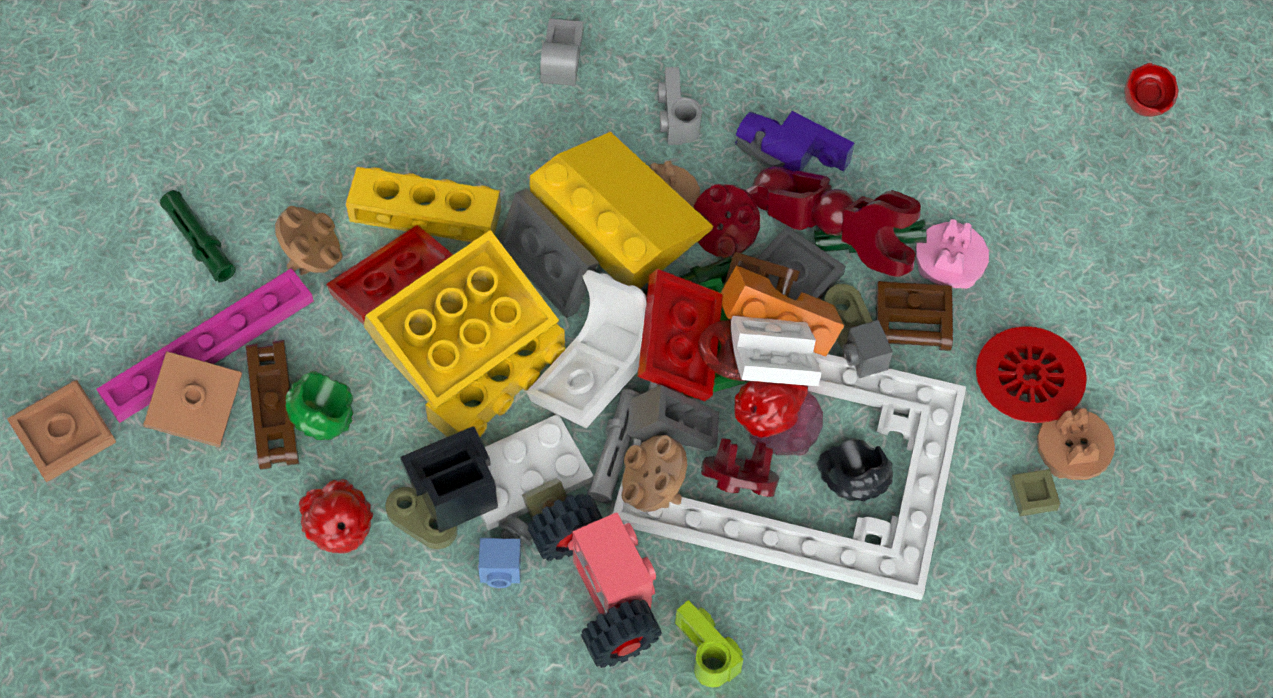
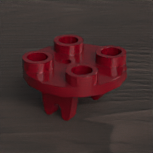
M715 184L706 189L696 199L693 208L713 226L712 230L698 241L705 251L717 257H733L734 252L743 253L755 242L760 230V212L756 201L745 189L734 184ZM721 223L723 224V229H722V230L720 229V224H721Z
M722 438L716 456L705 457L702 461L701 474L717 480L716 487L722 491L739 493L740 488L751 489L752 492L765 497H773L775 495L780 478L775 472L770 470L773 449L767 448L766 443L757 442L752 458L743 460L736 458L737 444H732L731 439Z

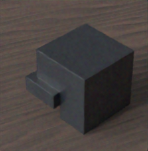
M474 426L400 457L401 464L416 496L422 495L439 533L498 508L495 480L488 468L491 465L490 457Z

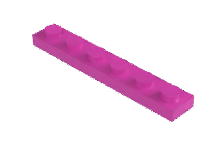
M291 268L96 390L117 421L121 423L150 404L166 351L215 364L314 302L312 293Z

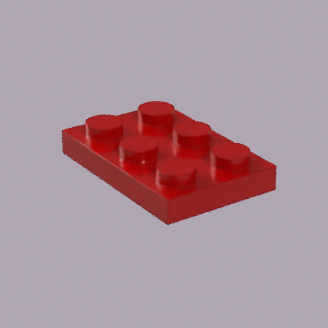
M416 225L328 282L326 286L330 294L364 325L366 314L453 256V254L421 227Z
M660 269L652 272L649 275L647 305L645 308L637 377L702 401L712 397L723 294Z

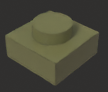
M1050 469L1011 476L1009 482L1020 517L1058 510L1061 503Z
M557 478L522 494L532 521H534L533 517L536 514L543 513V508L554 506V502L559 499L563 502L567 497L562 482Z

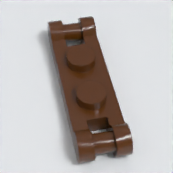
M285 340L273 341V345L259 347L258 344L246 345L260 470L270 469L272 464L287 462V466L299 464L295 425L289 420L286 411V395L291 388ZM275 361V364L261 366V362ZM283 439L284 447L270 449L269 441Z

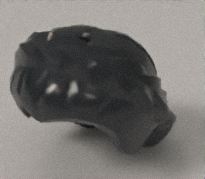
M856 438L841 442L839 446H832L820 454L819 460L816 463L823 482L827 483L830 490L834 491L838 497L845 498L848 501L874 499L880 494L885 493L893 482V464L886 457L881 447L870 448L864 440Z

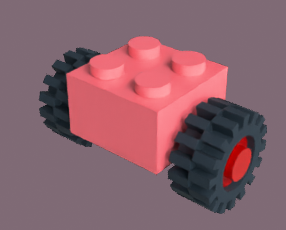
M583 493L578 494L575 498L573 495H570L563 502L559 499L554 502V506H546L542 509V514H536L533 517L534 521L529 522L528 531L543 559L546 558L547 561H552L554 558L560 560L564 555L568 557L573 555V563L599 612V615L596 616L597 620L590 621L587 624V628H584L581 634L597 667L600 666V668H605L607 665L609 667L615 666L618 661H621V663L626 662L629 657L640 655L641 650L649 649L651 647L650 643L657 642L658 636L662 634L661 628L651 611L652 595H655L653 580L656 579V573L648 557H640L635 547L638 545V539L631 524H623L617 512L603 518L593 497L589 494L585 496Z

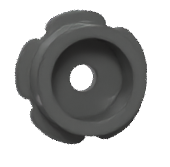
M509 515L504 524L499 523L498 526L504 530L500 536L501 538L520 539L521 547L523 544L527 546L532 545L530 541L532 537L528 531L529 526L513 515Z

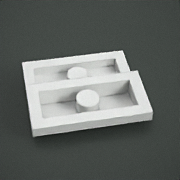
M732 316L733 348L742 380L819 386L822 372L813 356L816 339L806 322Z

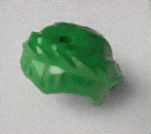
M311 371L302 375L300 380L294 382L291 389L287 392L286 411L288 418L294 423L297 430L303 431L304 435L313 437L316 440H332L343 432L348 431L353 421V410L351 407L353 395L347 385L337 380H331L328 375Z

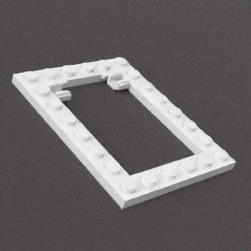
M813 352V356L822 374L819 386L808 385V391L881 408L877 432L888 435L890 431L902 433L903 439L909 440L907 450L912 451L898 517L892 516L891 524L872 517H858L853 539L682 497L680 505L669 502V508L642 512L622 500L623 486L621 483L613 513L617 512L623 524L630 523L635 530L922 600L966 386L890 368L887 371L859 378L855 367H850L845 358L827 354L825 357ZM650 382L648 391L660 385ZM893 412H898V413L906 414V415H908V418L902 417V416H898V415H893ZM634 438L633 445L640 446L643 441ZM873 534L881 538L880 546L865 542L866 535Z

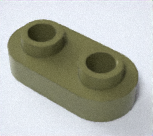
M838 284L827 291L824 301L834 305L844 324V328L837 338L840 347L843 349L847 342L850 328L873 322L861 294L853 286ZM844 304L848 309L839 310L836 305Z
M398 488L387 497L385 508L389 521L425 546L432 549H443L451 545L456 539L458 533L457 526L441 533L430 527L434 520L422 495L417 497L413 488ZM403 501L412 503L407 509L398 507Z

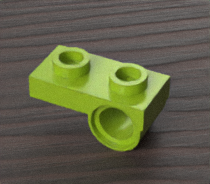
M690 600L681 605L676 610L675 624L698 648L694 664L696 679L702 685L712 688L719 687L727 681L730 682L741 673L744 660L741 657L743 656L742 650L729 636L724 638L714 628L715 622L704 608L699 607L697 609ZM708 658H717L724 666L718 670H711L703 664V661Z

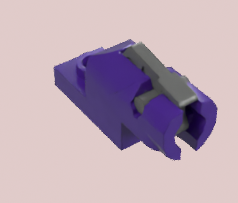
M751 111L744 117L735 135L738 137L735 145L748 155L756 158L766 167H782L790 171H803L812 156H814L823 165L830 168L835 167L844 172L851 162L855 144L794 111H791L782 125L774 119Z

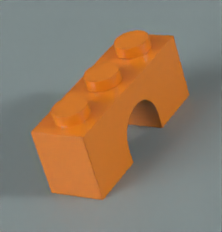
M737 265L721 292L723 294L722 307L727 318L731 320L732 316L806 322L816 339L813 352L825 357L844 328V324L834 305L801 292L797 300H793L776 290L769 278Z

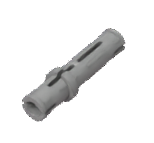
M622 390L614 417L608 420L606 426L608 432L607 439L599 458L591 487L587 493L593 497L594 501L609 504L612 500V494L629 442L634 439V437L627 435L630 399L641 395L636 391Z

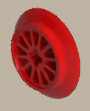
M1021 326L1004 330L986 342L977 358L976 377L983 395L1001 413L1019 421L1044 423L1061 418L1064 412L1074 410L1080 403L1086 390V369L1080 355L1068 341L1046 329ZM1019 353H1024L1025 359H1023ZM1032 354L1039 355L1040 357L1034 360ZM1045 359L1050 361V363L1046 365L1042 364ZM1034 373L1037 375L1036 380L1031 378L1027 381L1023 378L1024 374L1029 376ZM1014 390H1019L1016 396H1012L1009 394ZM1023 394H1027L1028 402L1020 400ZM1035 395L1041 401L1040 403L1035 402Z

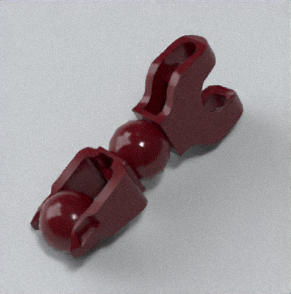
M775 166L761 170L754 178L752 187L745 189L756 201L758 208L765 210L769 216L792 229L804 230L817 225L826 234L842 235L841 241L851 245L856 250L861 261L872 270L889 276L900 277L914 269L915 252L911 247L899 241L894 233V228L903 229L909 227L920 218L921 204L915 198L891 190L882 193L874 199L861 196L856 200L847 191L832 190L830 179L827 176L803 171H790Z

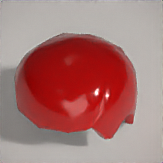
M1147 63L1133 69L1124 87L1125 100L1133 112L1145 117L1159 116L1169 111L1176 103L1179 92L1176 77L1166 67Z

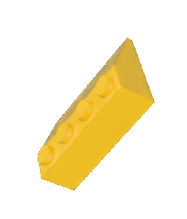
M611 131L557 154L530 175V192L599 262L598 264L615 281L627 286L634 285L641 289L649 282V275L656 269L664 270L713 228L700 213Z
M489 230L366 314L364 328L391 363L434 409H437L557 324L559 319L493 232Z

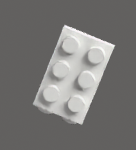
M588 270L583 275V280L590 297L589 313L584 327L575 340L527 391L531 402L584 428H587L638 372L645 308L647 305V297L638 287L634 285L627 286L615 281L608 274H599L592 270Z

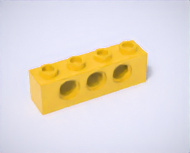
M356 167L346 200L349 222L408 231L418 225L431 236L473 242L489 230L495 235L501 212L500 190H494L484 185L470 186L458 184L448 179L434 180L422 178L413 173L398 174L387 172L377 167ZM394 196V198L385 199L386 197ZM424 202H429V203H430V204H427V205H420L421 203H424ZM459 208H465V209H466V210H464V211H456V209H459Z
M555 324L437 409H434L427 402L425 407L428 422L447 437L472 426L475 427L479 437H481L487 428V423L496 414L498 416L505 414L511 407L514 397L522 389L529 390L538 380L539 372L548 363L552 365L565 351V330L558 324ZM523 350H529L533 352L532 354L527 356L517 354L518 352ZM496 375H504L507 377L505 380L502 381H494L491 379ZM471 400L481 402V404L475 407L465 405V403Z

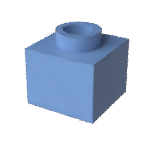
M480 538L478 565L480 583H487V585L494 588H506L511 586V583H520V539Z

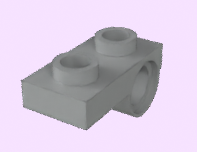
M549 18L546 41L543 42L541 52V83L576 85L584 31L583 21Z
M665 67L664 82H658V103H665V111H660V132H667L668 145H682V143L693 142L700 135L701 105L692 98L681 97L679 67Z

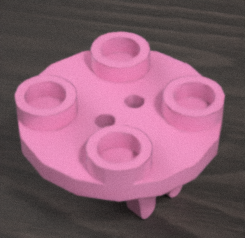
M954 219L931 226L926 230L927 243H917L915 260L918 264L920 275L938 285H950L952 288H970L983 276L989 263V249L983 237L972 228L970 223L963 225L957 223Z

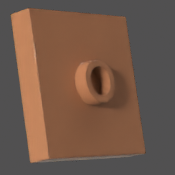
M166 351L145 417L144 427L220 447L242 372Z
M77 379L7 418L46 483L116 443L114 436Z

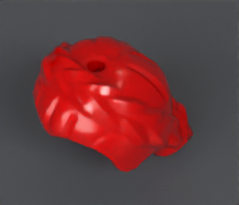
M749 381L735 395V418L751 435L759 438L782 433L797 423L798 412L801 405L805 402L808 393V385Z
M346 479L332 480L322 489L310 490L305 496L300 498L299 511L302 514V532L305 533L306 539L315 543L317 548L331 553H349L356 550L369 534L373 517L371 504L365 499L363 492L355 489ZM340 522L345 524L342 530H339L337 527Z

